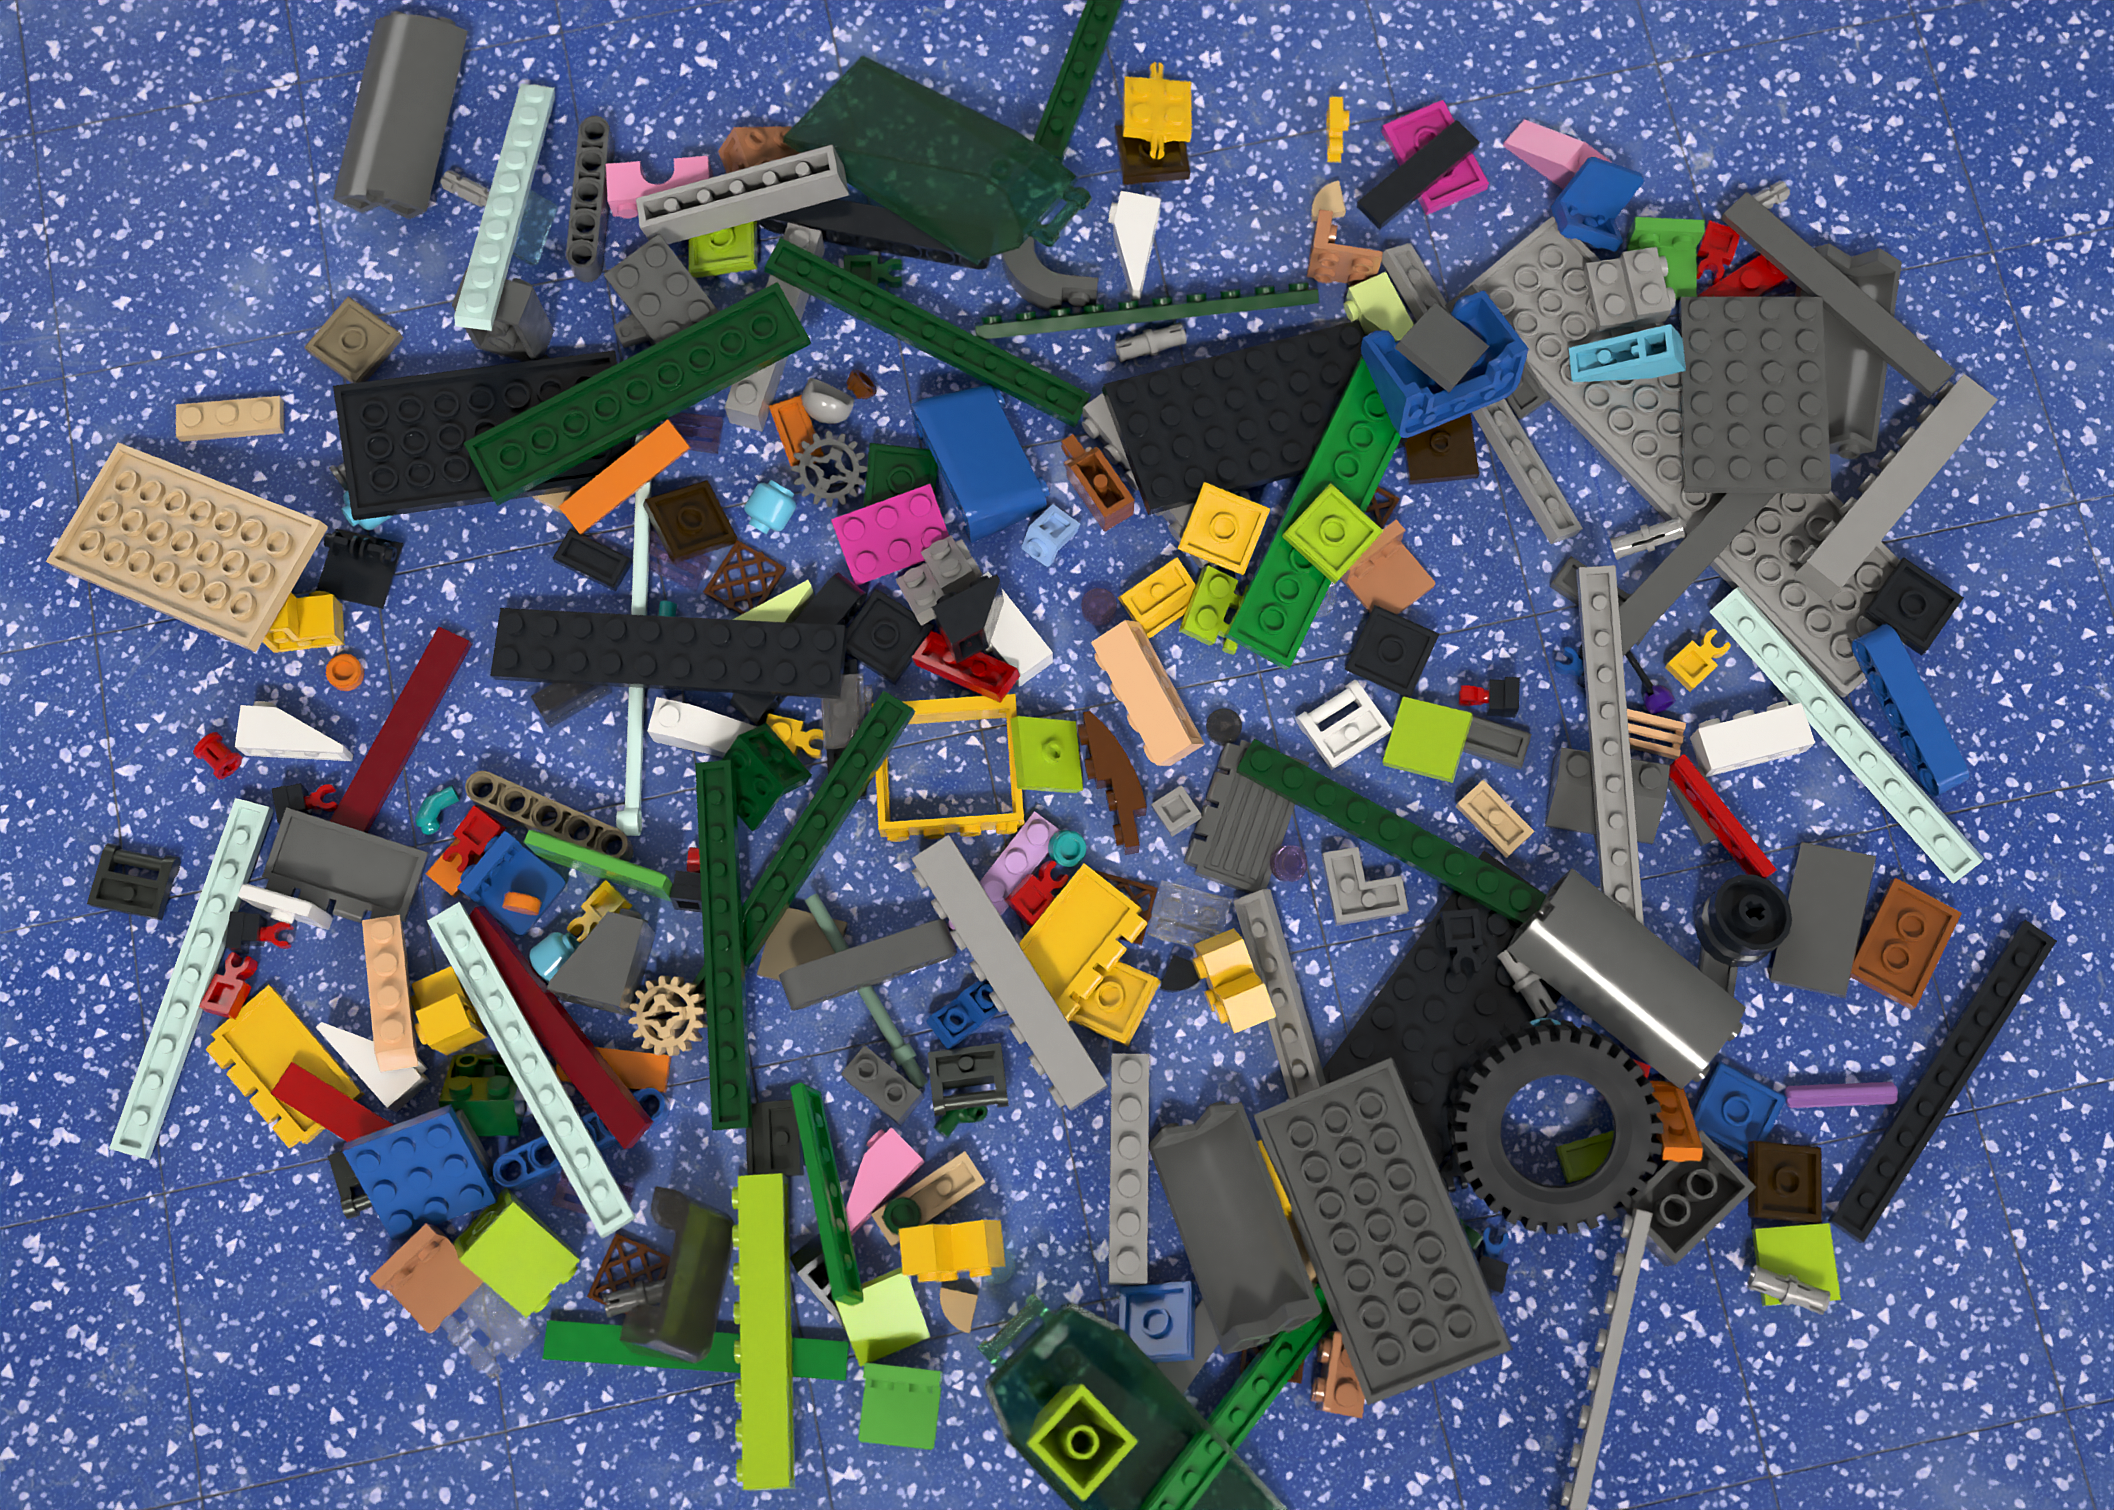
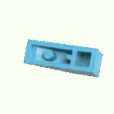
M1672 324L1569 348L1571 378L1573 382L1650 379L1686 371L1683 338Z

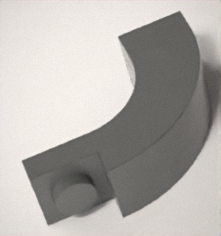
M1002 217L1000 247L1003 269L1009 283L1023 299L1035 307L1050 312L1049 309L1062 307V302H1069L1077 307L1097 303L1098 278L1059 274L1047 269L1038 260L1035 254L1036 221Z

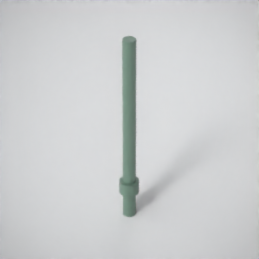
M816 893L807 898L805 902L834 952L838 953L850 949L819 895ZM872 985L857 990L893 1050L891 1056L896 1065L903 1067L912 1085L917 1089L928 1084L929 1082L914 1059L917 1056L910 1043L906 1044Z

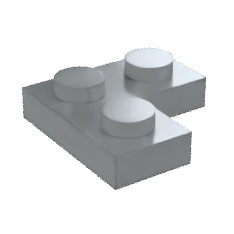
M1358 847L1322 853L1321 857L1336 926L1408 913L1409 909L1401 876L1366 882Z

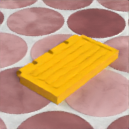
M1085 863L1019 943L1068 1022L1081 1007L1071 999L1074 992L1086 1001L1104 979L1102 975L1094 970L1099 964L1109 972L1126 952L1127 948L1117 941L1120 936L1133 943L1148 924L1138 915L1142 910L1138 905Z
M271 985L265 987L244 1005L236 1020L229 1018L211 1034L215 1040L206 1048V1051L222 1070L228 1068L234 1062L236 1063L226 1075L245 1097L252 1094L255 1090H259L249 1102L268 1124L274 1122L278 1117L282 1118L272 1129L288 1148L294 1147L300 1141L308 1144L325 1129L320 1124L270 1094L291 1062L355 1101L364 1095L359 1086Z

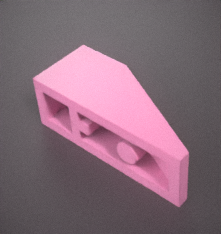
M1525 119L1503 144L1505 148L1563 190L1588 158L1597 157L1612 163V161L1584 141Z
M892 1127L886 1133L882 1129L879 1130L866 1144L869 1150L863 1156L845 1209L851 1236L871 1217L873 1212L878 1210L925 1163Z

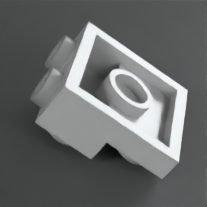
M1657 247L1622 252L1621 257L1617 259L1585 264L1583 270L1598 332L1665 322L1672 310L1671 308L1675 307V292L1672 287L1666 288L1664 277L1668 274L1667 260L1665 256L1658 255Z
M950 535L943 540L934 542L929 548L921 552L926 563L908 570L904 575L895 579L921 626L935 618L932 606L937 604L936 602L940 597L950 592L958 594L968 589L972 581L982 576L977 563L962 539L955 542Z

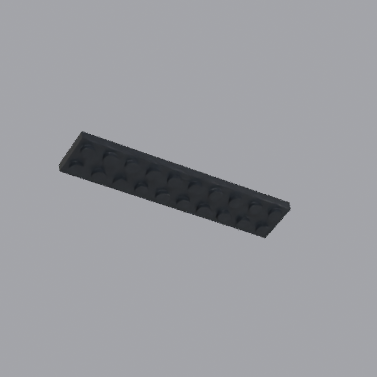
M500 608L490 676L495 680L840 699L848 629L845 625Z

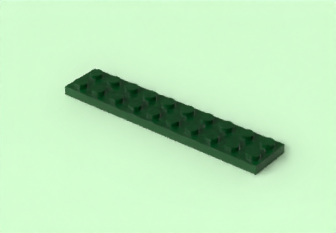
M776 282L464 442V445L492 499L498 506L811 345L810 338L779 283Z

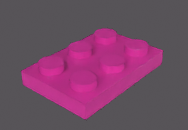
M1441 100L1384 124L1381 132L1399 166H1401L1452 124L1454 119L1445 102ZM1472 153L1422 194L1418 201L1425 214L1428 215L1487 190L1489 182Z
M931 484L831 519L848 569L856 586L925 561L921 552L929 548L934 542L949 537Z

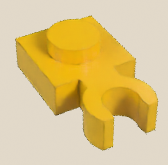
M1329 97L1326 112L1327 162H1341V154H1343L1342 132L1349 129V110H1343V97Z
M1716 629L1706 633L1701 640V647L1692 640L1665 666L1689 692L1718 666L1711 658L1722 657L1731 646L1729 642L1725 643L1721 648H1716L1711 644V639L1718 632Z
M768 714L766 723L795 756L798 749H801L811 758L819 759L822 757L821 750L811 748L810 743L814 739L826 741V733L824 731L812 729L803 732V721Z
M605 880L581 905L586 913L582 917L572 920L567 930L576 937L584 930L577 939L581 944L608 911L619 914L620 909L629 910L633 905L610 882Z

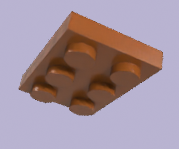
M1897 878L1892 879L1856 950L1851 978L1910 1010L1916 1008L1962 913Z

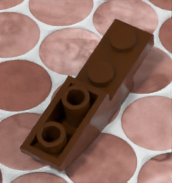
M1091 711L1083 712V724H1078L1077 728L1081 746L1088 745L1090 758L1084 759L1088 780L1095 779L1096 789L1111 787L1110 790H1105L1109 812L1116 811L1118 824L1112 825L1116 846L1123 845L1125 855L1139 853L1140 843L1134 818L1146 816L1147 810L1140 782L1126 752L1116 737Z

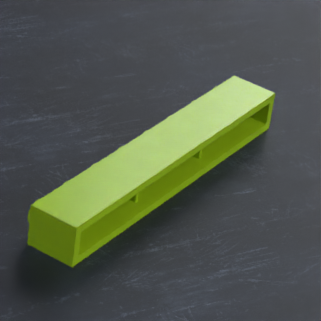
M783 1173L738 1176V1186L732 1188V1206L734 1210L738 1209V1224L733 1225L732 1239L734 1247H739V1262L733 1264V1281L735 1286H739L740 1301L734 1302L733 1309L735 1324H740V1340H735L734 1357L736 1363H741V1379L735 1380L736 1403H741V1419H736L735 1435L737 1443L742 1442V1458L736 1461V1478L738 1483H743V1490L746 1491L795 1488L788 1178Z

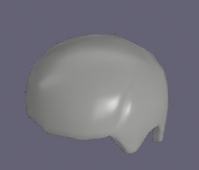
M815 378L808 380L801 396L806 412L811 418L820 423L836 424L845 421L849 417L854 405L853 397Z

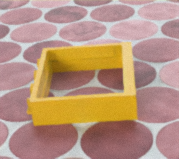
M1007 694L1001 703L986 696L902 701L916 711L908 724L1006 718L1013 813L891 822L887 755L876 772L878 829L881 837H887V840L891 842H901L909 840L910 835H923L925 839H941L945 837V833L960 832V836L974 837L981 835L983 830H996L997 834H1013L1017 832V828H1022L1024 825L1022 789L1017 788L1011 719L1017 716L1016 695Z

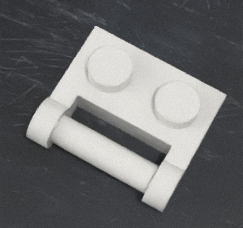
M1353 680L1345 685L1346 690L1310 713L1303 712L1295 717L1299 728L1308 736L1331 770L1377 742L1392 730L1357 680ZM1353 701L1360 707L1322 732L1317 727V724Z

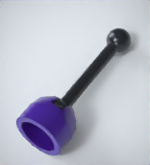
M1629 650L1625 656L1647 688L1643 698L1645 707L1651 715H1657L1665 711L1676 702V699L1665 686L1653 685Z

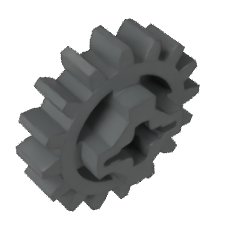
M826 431L825 439L823 440L820 439L817 433L812 434L814 443L810 445L802 441L801 445L805 450L804 453L793 454L800 461L799 465L791 467V471L799 472L800 475L793 483L794 485L803 484L805 486L801 493L803 497L810 493L814 494L813 504L817 505L821 498L826 500L827 507H832L833 499L835 498L842 505L846 504L844 495L849 493L856 497L858 494L853 488L854 485L865 484V481L858 477L860 472L867 471V467L860 466L858 463L865 455L864 453L855 454L853 450L857 443L853 441L846 445L844 443L845 434L843 433L838 436L837 440L833 439L831 431ZM824 445H831L828 454L819 458L811 455L815 449ZM843 451L847 453L851 460L852 472L844 468L841 461ZM830 459H833L835 461L834 467L839 472L844 473V476L838 474L830 475L828 479H825L823 477L824 471L819 469V466L814 465L813 462L828 463ZM806 466L812 468L816 474L817 481L815 487L807 479ZM839 480L848 483L839 491L827 493L832 483Z

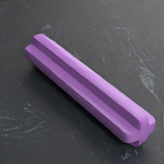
M1892 1082L1788 1086L1785 1088V1096L1787 1097L1785 1103H1787L1789 1108L1894 1104L1897 1102L1898 1092L1897 1087Z

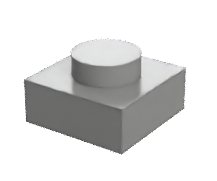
M1182 785L1151 804L1154 812L1171 837L1202 818L1200 811Z

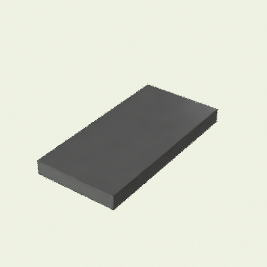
M1801 842L1788 899L1793 921L1789 935L1777 947L1770 977L1771 983L1846 998L1876 864V856Z

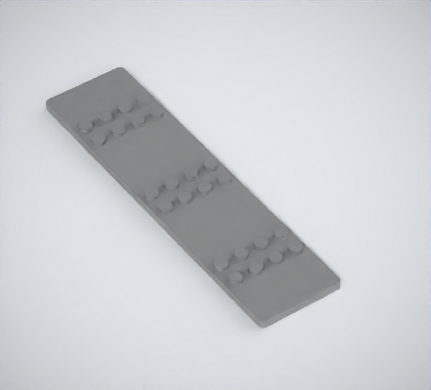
M1551 217L1459 294L1471 285H1477L1480 291L1484 290L1529 348L1526 361L1550 396L1551 400L1549 401L1666 521L1679 516L1685 537H1687L1727 493H1684L1681 372L1650 379L1573 382L1571 378L1570 347L1664 326L1665 324L1659 322L1598 332L1583 269L1586 263L1601 260L1581 240L1575 238L1568 239L1560 234L1555 218ZM1831 491L1829 494L1777 493L1710 566L1733 589L1740 587L1839 697H1846L1866 679L1853 654L1852 641L1878 628L1877 625L1862 616V613L1900 560L1880 541L1845 585L1828 602L1797 579L1794 574L1803 565L1798 559L1811 544L1818 547L1823 541L1818 535L1831 520L1835 523L1841 520L1842 516L1837 512L1844 504Z

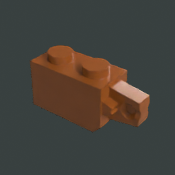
M1074 434L1062 440L1061 449L1068 458V460L1063 462L1067 469V478L1102 530L1106 532L1134 515V498L1101 450L1097 447L1092 449L1090 446L1084 449Z

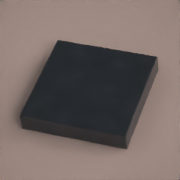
M1903 557L1864 610L1862 616L1878 627L1888 624L1897 632L1902 643L1922 656L1929 649L1964 597Z
M875 589L847 628L848 636L845 654L853 659H857L859 663L896 685L913 661V654L929 633L934 631L935 627L930 622L921 626L913 611L878 589Z
M1374 605L1345 670L1401 696L1411 698L1440 634Z

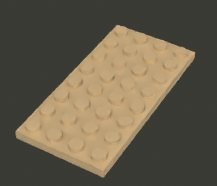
M117 443L46 562L59 570L256 652L328 526L310 516L124 444Z

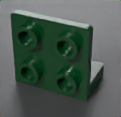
M767 723L738 735L722 758V760L731 759L735 762L737 815L751 831L759 829L784 794L805 785L812 776Z

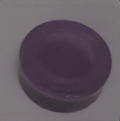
M1094 588L1084 595L1081 611L1083 617L1089 623L1104 625L1109 623L1116 614V599L1110 591L1103 588Z
M1280 846L1271 855L1270 868L1273 875L1280 881H1298L1306 873L1307 858L1303 850L1297 846Z

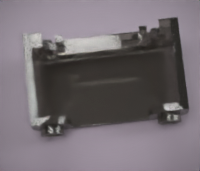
M655 1186L651 1203V1214L659 1226L675 1231L673 1249L660 1306L638 1305L632 1308L625 1317L620 1341L634 1354L684 1363H698L709 1355L712 1348L734 1248L732 1229L735 1223L727 1213L675 1189Z

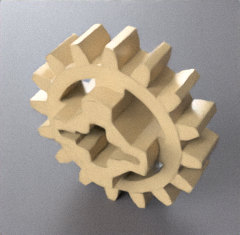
M659 976L658 982L656 980H648L646 982L648 991L637 990L635 993L640 999L639 1004H630L629 1007L637 1012L636 1017L629 1019L630 1024H637L639 1028L633 1033V1037H644L645 1040L643 1041L642 1048L651 1049L654 1047L655 1055H665L667 1051L669 1056L679 1055L680 1049L683 1052L691 1051L693 1048L690 1040L694 1042L702 1041L703 1037L698 1030L699 1028H707V1022L702 1020V1015L707 1014V1009L700 1006V1002L706 997L705 994H694L696 984L686 983L684 985V977L674 976L672 980L670 976ZM680 996L686 1001L687 1005L680 1000ZM671 1011L672 1013L679 1012L678 1016H672L671 1019H659L660 1016L666 1015V1013ZM652 1027L658 1031V1035L653 1031Z

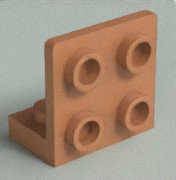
M790 126L734 127L718 150L726 173L802 153L794 130Z
M1319 209L1312 239L1307 277L1314 278L1321 283H1331L1333 281L1348 283L1352 287L1377 276L1383 252L1335 244L1337 225H1331L1333 211Z
M1397 519L1383 529L1381 535L1341 577V580L1369 613H1371L1374 605L1398 615L1435 586V581L1401 542L1405 529Z
M427 1223L369 1278L378 1289L390 1291L427 1333H433L485 1283L459 1261L454 1244L439 1227Z
M1336 1331L1329 1332L1326 1338L1319 1340L1316 1362L1322 1363L1321 1376L1318 1378L1314 1377L1310 1400L1316 1402L1315 1410L1362 1418L1365 1397L1343 1344L1342 1333Z

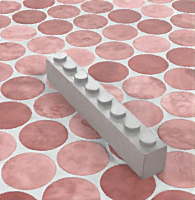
M1963 374L1955 384L1948 381L1935 396L1940 402L1935 407L1929 403L1916 418V421L1920 423L1919 427L1915 430L1910 426L1896 442L1901 446L1898 452L1895 453L1893 450H1890L1877 465L1882 471L1877 476L1870 473L1858 487L1862 495L1857 500L1851 496L1837 512L1842 516L1841 520L1838 523L1831 520L1820 532L1818 537L1823 540L1820 545L1815 547L1811 544L1799 557L1798 561L1803 565L1794 576L1828 602L1845 585L1998 400L1967 375Z
M947 835L911 858L916 865V868L911 871L922 889L929 886L936 897L930 901L935 911L942 920L948 917L955 927L950 932L952 938L961 951L968 948L975 959L969 963L980 982L987 978L994 989L989 996L1000 1013L1007 1010L1014 1021L1009 1025L1013 1035L1019 1044L1026 1041L1034 1054L1028 1057L1039 1076L1046 1073L1053 1083V1086L1048 1088L1057 1105L1061 1108L1066 1104L1068 1109L1072 1111L1108 1088L1109 1086L952 838Z

